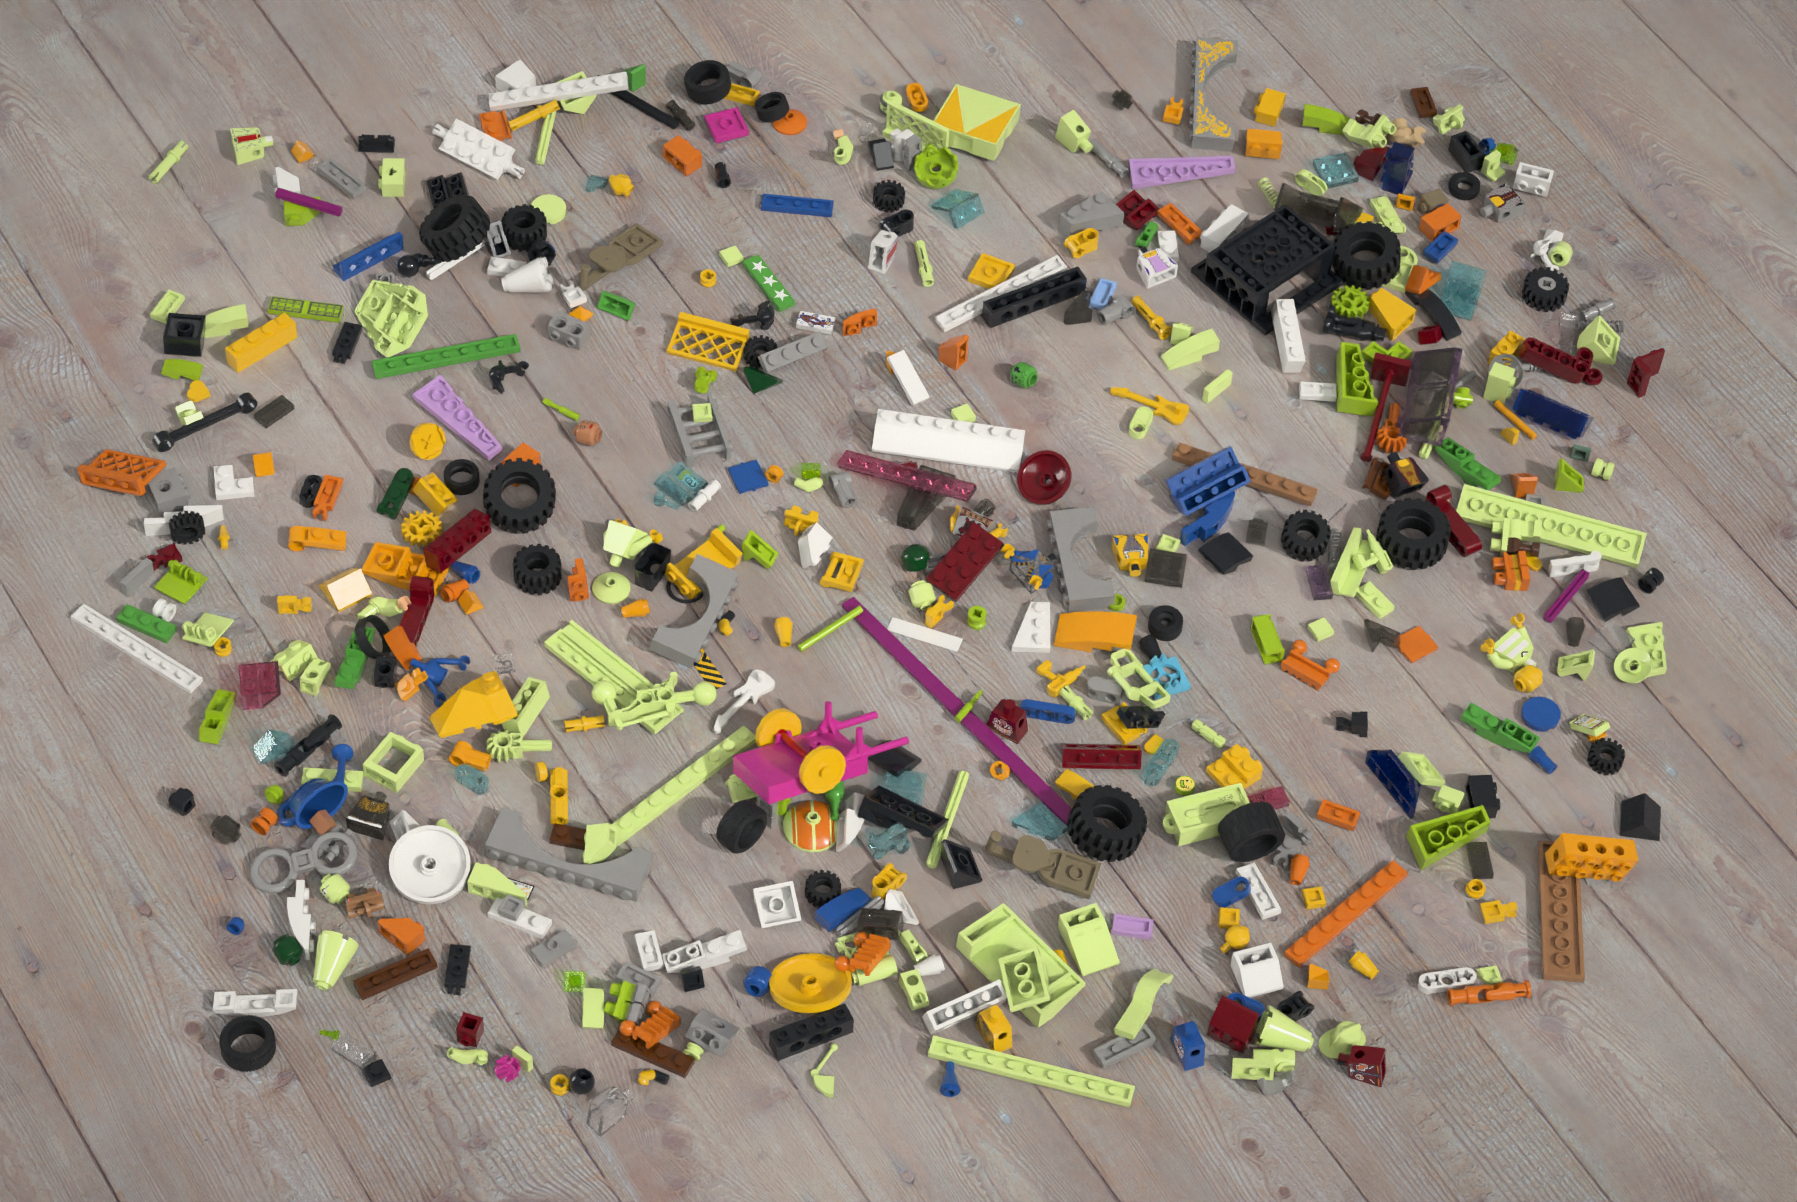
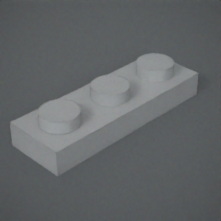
M332 158L317 166V171L353 199L367 190L366 184Z
M1143 1024L1134 1040L1119 1036L1093 1049L1092 1054L1102 1068L1105 1069L1155 1044L1156 1037L1148 1026Z

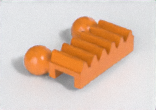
M1294 641L1289 656L1281 662L1282 671L1285 672L1287 670L1290 676L1294 674L1296 679L1301 678L1302 683L1308 682V685L1310 687L1313 685L1315 690L1321 689L1331 673H1336L1340 669L1339 661L1335 658H1330L1325 662L1324 668L1302 655L1307 651L1305 641Z
M858 932L853 939L854 944L859 947L858 953H854V958L851 957L850 959L846 956H839L836 958L834 965L840 972L850 970V972L854 973L856 969L864 970L865 976H869L889 951L891 943L887 937Z
M651 1001L646 1006V1011L651 1016V1019L647 1018L646 1022H642L640 1026H636L631 1020H624L619 1027L621 1034L633 1036L634 1040L642 1039L646 1042L645 1047L649 1049L678 1028L681 1024L680 1016L667 1007H662L658 1001Z

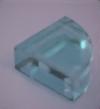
M591 175L585 191L594 192L596 189L604 188L608 184V179Z

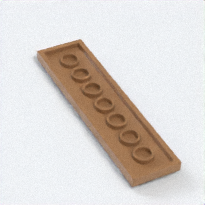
M1539 840L1537 846L1543 980L1583 983L1585 973L1580 878L1549 874L1545 853L1555 841Z

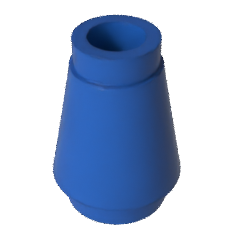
M455 561L451 568L455 574L465 579L468 584H474L480 578L481 573L477 566Z

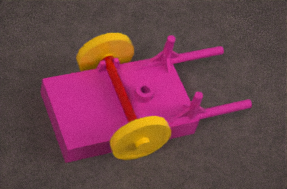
M826 701L825 718L815 730L801 735L802 726L798 716L785 708L775 709L760 721L756 729L755 739L759 748L733 756V773L768 804H772L806 792L825 793L833 789L841 781L868 773V756L909 744V739L905 736L870 748L863 743L862 727H856L855 745L838 731L878 718L876 711L839 722L832 717V702Z

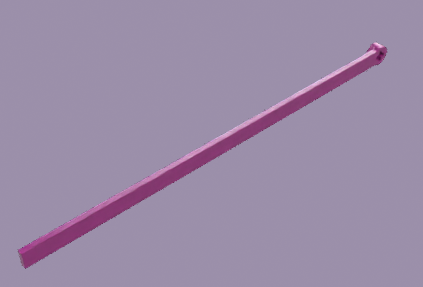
M855 597L844 602L842 608L847 613L858 606L862 607L863 612L853 619L955 717L965 704ZM970 710L960 723L999 761L1007 764L1010 772L1067 826V819L1072 808Z

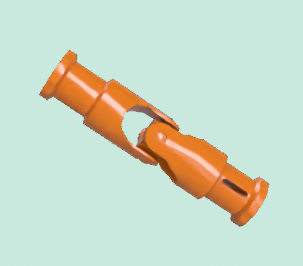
M1524 980L1523 983L1512 984V982H1503L1495 985L1465 986L1464 989L1453 990L1448 988L1447 990L1449 1006L1460 1003L1470 1005L1492 1002L1494 1000L1508 1001L1517 997H1531V986L1528 980ZM1481 990L1482 994L1484 995V999L1478 998V993Z

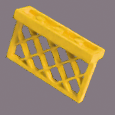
M680 312L678 323L667 348V354L736 372L744 353L745 343L750 338V330ZM681 328L688 329L690 333L681 337L679 331ZM703 333L708 338L698 341L696 335ZM693 337L696 343L687 347L684 340ZM718 337L722 338L724 343L716 346L713 340ZM680 342L684 346L679 351L673 349V346ZM710 342L713 348L704 351L701 345ZM735 342L742 344L740 348L734 351L730 345ZM727 346L730 352L722 356L719 349ZM699 347L702 352L693 355L689 350ZM716 351L719 357L714 360L709 359L707 355ZM733 356L735 363L734 365L728 364L724 359Z

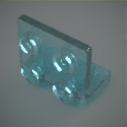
M960 189L952 190L949 195L939 198L932 205L933 209L949 212L953 227L956 229L961 228L985 213L979 194Z

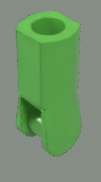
M1152 221L1147 223L1137 238L1135 247L1148 248L1159 228L1157 223Z

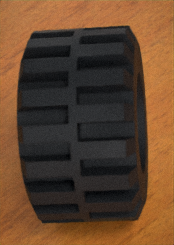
M522 204V206L516 205L515 208L511 207L508 209V212L504 213L501 223L508 245L512 250L517 249L518 252H528L530 244L534 241H546L547 220L544 212L540 211L538 207L534 208L533 205L526 206V204Z
M1299 510L1295 512V515L1291 514L1289 519L1285 521L1281 534L1283 550L1287 549L1286 554L1288 556L1293 555L1292 558L1295 560L1296 558H1299L1301 562H1304L1305 559L1308 562L1312 561L1313 558L1316 560L1320 555L1324 554L1331 535L1330 525H1327L1328 521L1322 519L1320 513L1316 515V511L1311 510L1310 513L1308 510H1303L1301 513ZM1308 531L1314 535L1315 539L1312 541L1302 540L1297 536L1296 532Z
M531 544L528 548L523 547L522 551L516 553L513 559L514 581L517 587L522 589V592H529L530 595L538 594L540 596L542 593H550V590L554 591L556 586H559L562 579L561 559L555 549H549L548 545L541 546V544H537V546H533ZM534 568L544 569L542 571H532Z

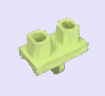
M1459 104L1454 108L1448 107L1445 110V114L1442 116L1437 114L1433 117L1434 125L1439 127L1440 134L1443 135L1453 128L1460 129L1463 127L1465 118L1462 114V105Z

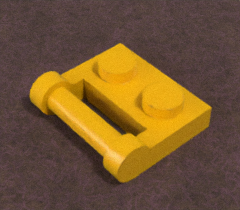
M832 552L825 575L821 577L819 583L822 587H834L852 592L863 567L864 559ZM841 562L842 565L836 579L832 578L837 563Z

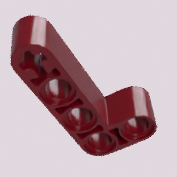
M1532 337L1526 338L1518 350V356L1522 360L1575 384L1581 383L1589 372L1594 356L1593 352L1586 347L1580 348L1576 355L1572 356Z
M1444 484L1427 492L1426 500L1431 502L1433 506L1437 505L1441 509L1440 512L1443 511L1446 514L1451 525L1449 542L1462 557H1467L1482 549L1481 540L1451 506L1452 493L1449 487Z
M413 575L410 583L409 600L411 604L407 605L408 609L404 612L399 626L403 627L409 641L417 647L433 604L434 581L432 578Z

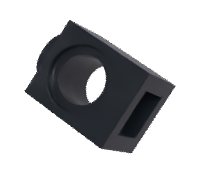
M376 656L374 669L375 687L394 688L397 674L396 657Z

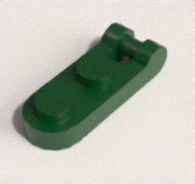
M401 468L396 472L382 502L377 507V513L381 515L386 514L388 518L393 520L397 518L415 481V476L411 470ZM390 503L394 504L392 508L388 507Z

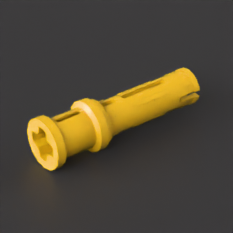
M1140 296L1133 297L1131 303L1149 322V327L1158 333V337L1161 340H1165L1171 336L1172 327L1164 322V318L1157 316Z

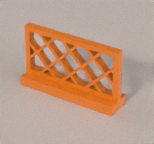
M105 449L88 466L81 464L77 470L81 483L84 485L142 496L146 493L144 486L167 465L164 460Z

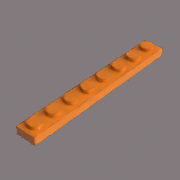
M1392 860L1285 951L1284 956L1300 968L1406 878L1408 872Z

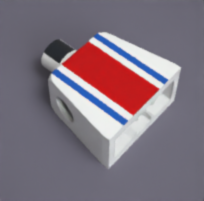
M881 230L872 240L868 269L883 274L886 273L896 254L898 241L896 233Z

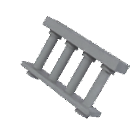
M711 392L707 393L706 403H711L712 422L694 423V420L685 422L681 417L682 415L693 413L692 406L681 408L676 405L675 399L667 401L668 415L686 468L694 467V459L697 456L723 451L726 460H729L730 452L733 451L731 440H727L717 412V401L712 398ZM713 423L716 429L695 435L686 433L688 428ZM717 437L721 443L699 449L691 448L693 442Z

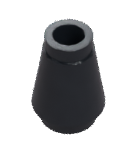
M1152 635L1143 637L1139 641V648L1150 660L1154 656H1157L1159 659L1162 652L1156 638Z

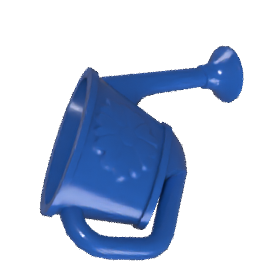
M338 744L332 749V757L338 761L337 773L332 781L321 778L312 779L301 785L290 798L279 806L277 816L281 826L291 827L297 825L299 828L310 829L313 826L309 820L318 811L326 810L332 817L341 808L348 794L347 785L344 783L345 764L353 757L354 753L349 745ZM289 809L294 817L286 819V810Z

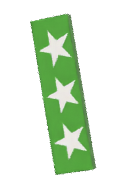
M759 255L743 261L745 269L779 312L795 306V300Z

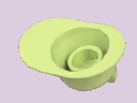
M1343 1021L1320 1037L1319 1049L1326 1057L1338 1059L1339 1053L1350 1054L1352 1046H1364L1366 1037L1361 1030L1360 1024L1352 1021Z

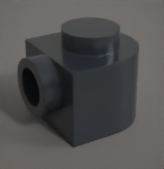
M180 787L171 794L168 800L169 808L182 816H186L196 806L194 795L187 788L183 789Z

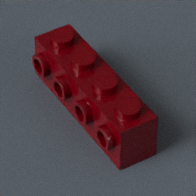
M474 508L423 549L426 567L442 573L492 533L489 515Z

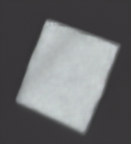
M1295 468L1285 478L1318 489V494L1311 507L1268 492L1252 507L1251 511L1280 531H1283L1285 521L1289 519L1291 514L1295 515L1296 511L1300 510L1301 513L1303 510H1308L1310 513L1311 510L1316 511L1315 514L1318 515L1320 513L1322 519L1328 521V525L1348 503ZM1308 531L1296 532L1297 536L1305 541H1309L1314 536Z

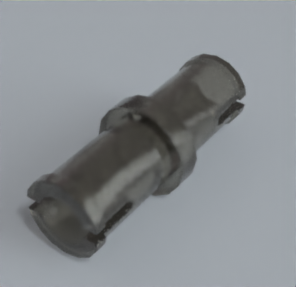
M675 100L667 103V110L674 115L675 119L679 120L687 131L695 127V122L690 119L685 109L679 107Z

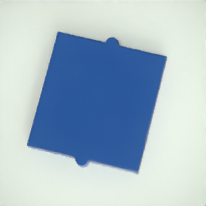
M757 460L747 463L741 462L739 465L728 468L739 494L756 491V489L768 486L767 479Z

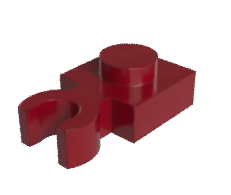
M174 543L156 550L157 555H148L146 557L154 562V571L160 565L167 568L170 560H178L179 563L183 561Z

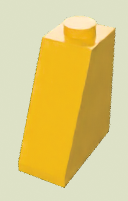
M1383 288L1371 294L1369 311L1380 327L1387 329L1386 336L1389 340L1393 341L1414 322L1416 309Z

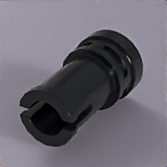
M718 162L715 164L717 185L720 188H727L731 184V179L727 173L726 164Z

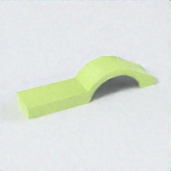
M1154 968L1143 975L1136 987L1132 1002L1114 1028L1116 1035L1134 1040L1152 1012V1005L1158 989L1163 983L1169 985L1173 979V974H1166Z

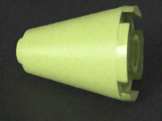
M324 930L322 933H319L313 982L316 984V988L324 991L333 988L358 949V943L349 937L348 940L342 938L343 934L334 931Z
M1268 1005L1269 1011L1263 1012L1257 1026L1256 1033H1259L1258 1039L1254 1038V1044L1280 1049H1295V1051L1305 1052L1306 1049L1310 1050L1314 1038L1311 1037L1312 1033L1273 1006Z

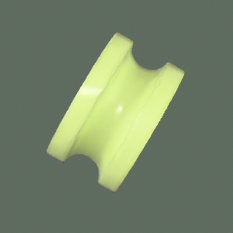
M688 1042L686 1045L687 1049H684L683 1053L695 1058V1061H699V1055H702L704 1050L699 1045Z

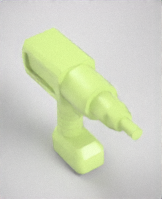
M1368 529L1366 532L1372 551L1369 554L1370 558L1365 560L1363 555L1359 553L1353 556V561L1358 571L1376 564L1379 573L1386 574L1393 568L1392 562L1386 550H1383L1380 542L1376 540L1375 536Z

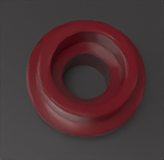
M1591 368L1584 377V380L1590 385H1598L1602 382L1603 377L1600 370Z

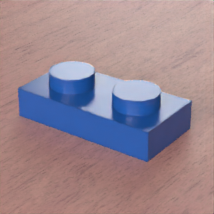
M1443 231L1423 251V256L1438 264L1458 244L1459 239Z

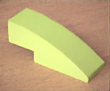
M246 305L232 306L206 315L205 338L231 335L230 330L249 327Z
M1211 328L1178 343L1162 354L1161 359L1168 370L1201 361L1203 355L1219 351L1220 340Z

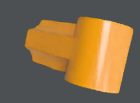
M458 741L448 759L457 767L467 765L485 772L488 770L492 758L490 754L473 749L469 743Z

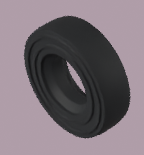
M1456 173L1450 178L1449 192L1459 200H1472L1479 194L1480 181L1471 173ZM1467 183L1471 188L1464 190L1459 188L1458 184Z

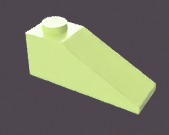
M475 863L467 881L468 893L496 900L497 897L504 900L508 894L525 901L526 909L527 894L495 867L489 864Z

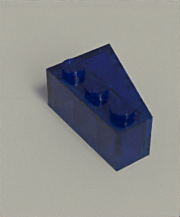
M1394 142L1392 148H1388L1385 156L1388 160L1384 163L1383 170L1385 172H1383L1381 182H1383L1382 190L1396 195L1398 193L1403 194L1413 174V170H1410V168H1413L1414 165L1412 160L1414 159L1415 148L1398 142Z

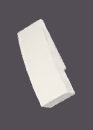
M854 793L845 800V810L839 814V820H837L836 852H841L846 848L861 829L864 819L858 817V812L865 795Z

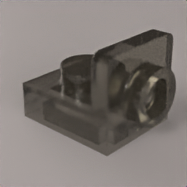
M1260 518L1249 520L1246 543L1264 546L1268 523Z

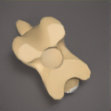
M1396 118L1392 123L1397 130L1394 134L1385 136L1387 141L1396 144H1409L1412 146V150H1414L1419 145L1425 143L1421 135L1425 134L1426 130L1419 126L1410 128L1407 126L1406 119Z

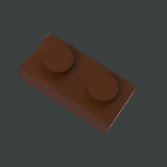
M1428 87L1411 89L1410 95L1419 118L1436 116L1437 109Z
M554 823L549 839L550 844L585 850L584 834L586 829Z

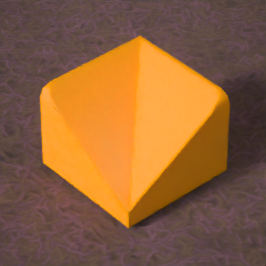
M1309 964L1307 988L1328 990L1329 971L1314 964Z

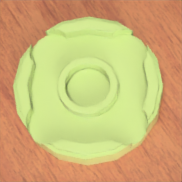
M556 195L539 196L531 204L534 208L538 207L540 211L544 212L547 223H550V225L560 222L566 215V204L562 198Z

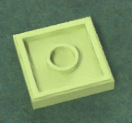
M1402 751L1398 756L1421 785L1442 787L1446 783L1424 754Z

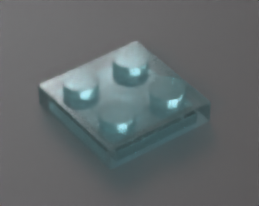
M1346 152L1313 160L1312 165L1319 178L1326 183L1327 189L1355 183L1359 180V176Z

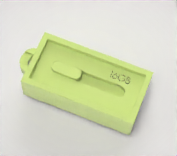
M1241 783L1169 800L1166 802L1165 817L1162 825L1166 830L1165 832L1174 835L1178 846L1220 836L1218 825L1224 816L1232 810L1250 803Z

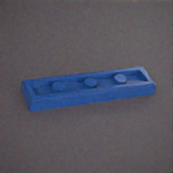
M763 194L761 211L832 217L834 200Z

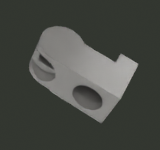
M1098 676L1091 677L1088 680L1087 695L1090 698L1120 705L1124 689L1118 682L1106 681Z

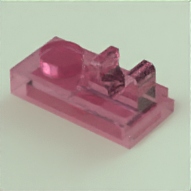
M1282 786L1247 796L1250 803L1267 802L1273 806L1274 810L1287 807L1290 803Z

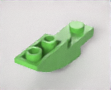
M1449 437L1435 445V450L1445 463L1469 485L1474 487L1479 485L1485 490H1490L1501 482V476L1474 460V453Z
M365 626L367 639L372 645L375 628ZM355 629L345 649V658L335 678L336 687L354 690L356 683H359L368 660V656L360 649L357 643Z
M1472 702L1460 718V720L1477 729L1475 734L1512 750L1531 753L1540 740L1539 736L1506 718L1505 721H1502Z

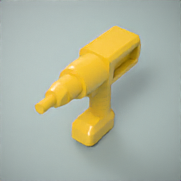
M1046 660L1037 667L1036 673L1052 681L1047 685V692L1051 697L1056 698L1059 696V691L1064 686H1069L1086 667L1083 665L1064 675L1060 673L1055 675L1051 672L1052 662Z

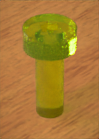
M321 1030L320 1035L338 1040L340 1032L338 1030H334V1032Z

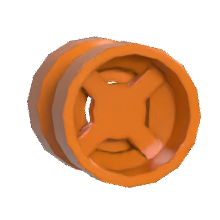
M263 807L259 812V816L254 817L250 825L254 831L264 836L269 832L270 826H274L278 822V817L271 809Z

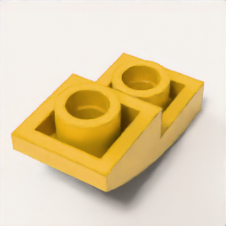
M1066 769L1055 781L1056 787L1070 793L1074 800H1077L1079 794L1084 792L1085 789L1094 787L1086 779L1069 769Z

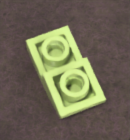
M583 988L582 1028L603 1029L604 989Z

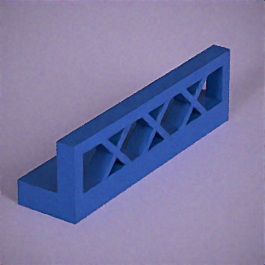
M398 232L333 265V271L343 281L404 250L403 235Z

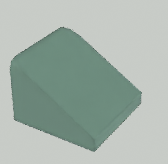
M1573 444L1570 458L1588 462L1591 448Z

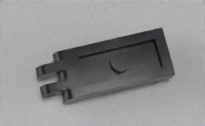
M344 322L332 352L334 362L338 363L340 357L342 364H345L347 359H351L363 331L362 325Z
M450 944L444 987H448L449 995H452L453 988H456V995L461 994V988H466L471 946Z

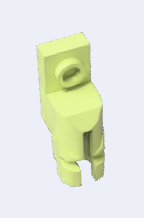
M1253 1049L1252 1059L1233 1058L1231 1078L1251 1080L1264 1078L1265 1080L1273 1081L1274 1072L1294 1071L1295 1049H1284L1283 1052H1280L1279 1049Z

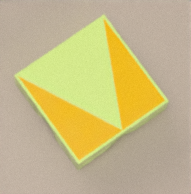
M956 84L933 121L950 129L948 147L962 149L971 154L995 161L1003 148L1004 141L1012 133L1019 121L1021 104ZM938 131V133L942 137L944 133ZM930 132L932 138L936 139L932 132Z

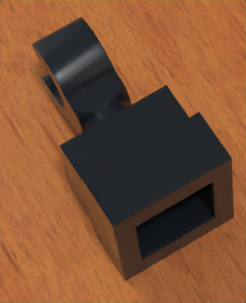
M1352 712V720L1336 717V730L1344 731L1351 728L1352 734L1367 737L1368 712Z

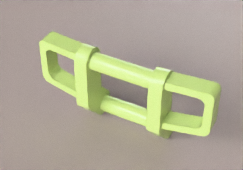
M1121 649L1111 654L1110 662L1113 666L1107 670V674L1118 682L1125 690V694L1129 699L1141 700L1151 709H1156L1170 702V694L1158 681L1153 680L1131 650ZM1124 656L1128 657L1131 663L1121 667L1117 659ZM1138 673L1148 685L1141 688L1131 687L1124 678ZM1159 693L1163 698L1153 701L1149 696Z

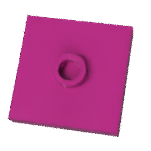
M737 107L704 115V120L716 144L749 135V130Z

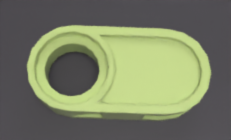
M1301 169L1295 175L1296 183L1316 197L1322 196L1327 191L1326 183L1310 171Z
M1140 407L1137 409L1129 426V435L1132 438L1142 439L1145 437L1153 420V411L1150 408ZM1140 427L1142 431L1136 432L1133 428Z

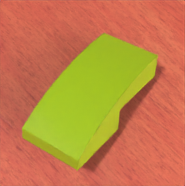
M165 359L161 374L179 380L181 375L196 381L200 379L203 364L181 359Z

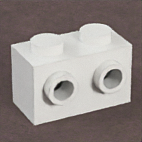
M1520 162L1513 189L1547 197L1554 170Z

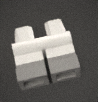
M897 128L890 133V138L894 140L891 144V151L894 153V160H902L904 168L910 171L914 168L916 156L922 153V139L908 129L902 132Z

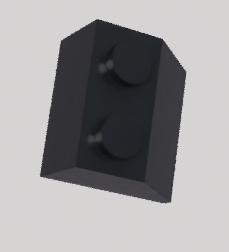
M169 313L163 335L164 354L201 357L205 339L206 315Z

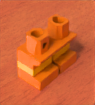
M1518 551L1517 555H1508L1507 552H1503L1502 557L1492 558V570H1502V572L1494 573V585H1504L1505 590L1528 591L1530 573L1526 551Z

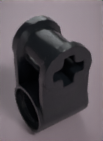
M908 209L901 210L894 215L884 218L880 222L879 227L884 231L894 232L900 237L913 231L914 214Z
M1297 991L1292 996L1281 1001L1277 1006V1010L1283 1014L1286 1013V1016L1296 1022L1308 1016L1315 1006L1303 997L1304 993L1302 991Z

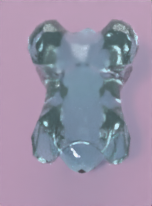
M902 823L892 825L879 835L870 832L868 846L870 849L875 850L873 858L876 860L881 859L893 849L897 850L899 854L906 853L911 846L907 838L908 829Z

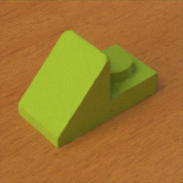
M752 530L748 531L741 544L744 561L755 558L766 569L772 567L779 554Z

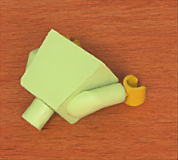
M620 519L610 520L607 530L603 533V549L612 553L609 564L619 568L623 558L634 560L636 555L652 544V542L660 543L663 540L662 534L652 529L649 536L647 535L648 533L630 527L625 519L622 522Z

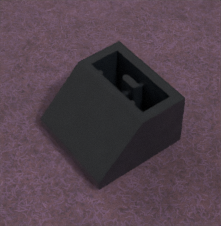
M1467 131L1451 136L1448 151L1462 169L1468 173L1481 169L1484 158L1490 154L1481 140Z

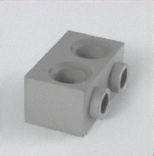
M558 311L547 325L549 338L577 350H580L591 336L589 323L561 311Z

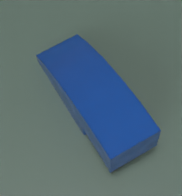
M860 888L848 891L817 909L815 920L830 932L872 899Z

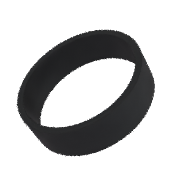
M369 615L357 622L355 637L360 649L368 657L376 659V656L383 657L391 652L384 638V635L390 630L381 618ZM366 621L371 623L379 632L383 644L382 653L375 650L368 641L365 632Z

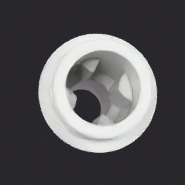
M935 954L913 965L914 969H918L920 976L941 974V971L945 970L941 956H935Z

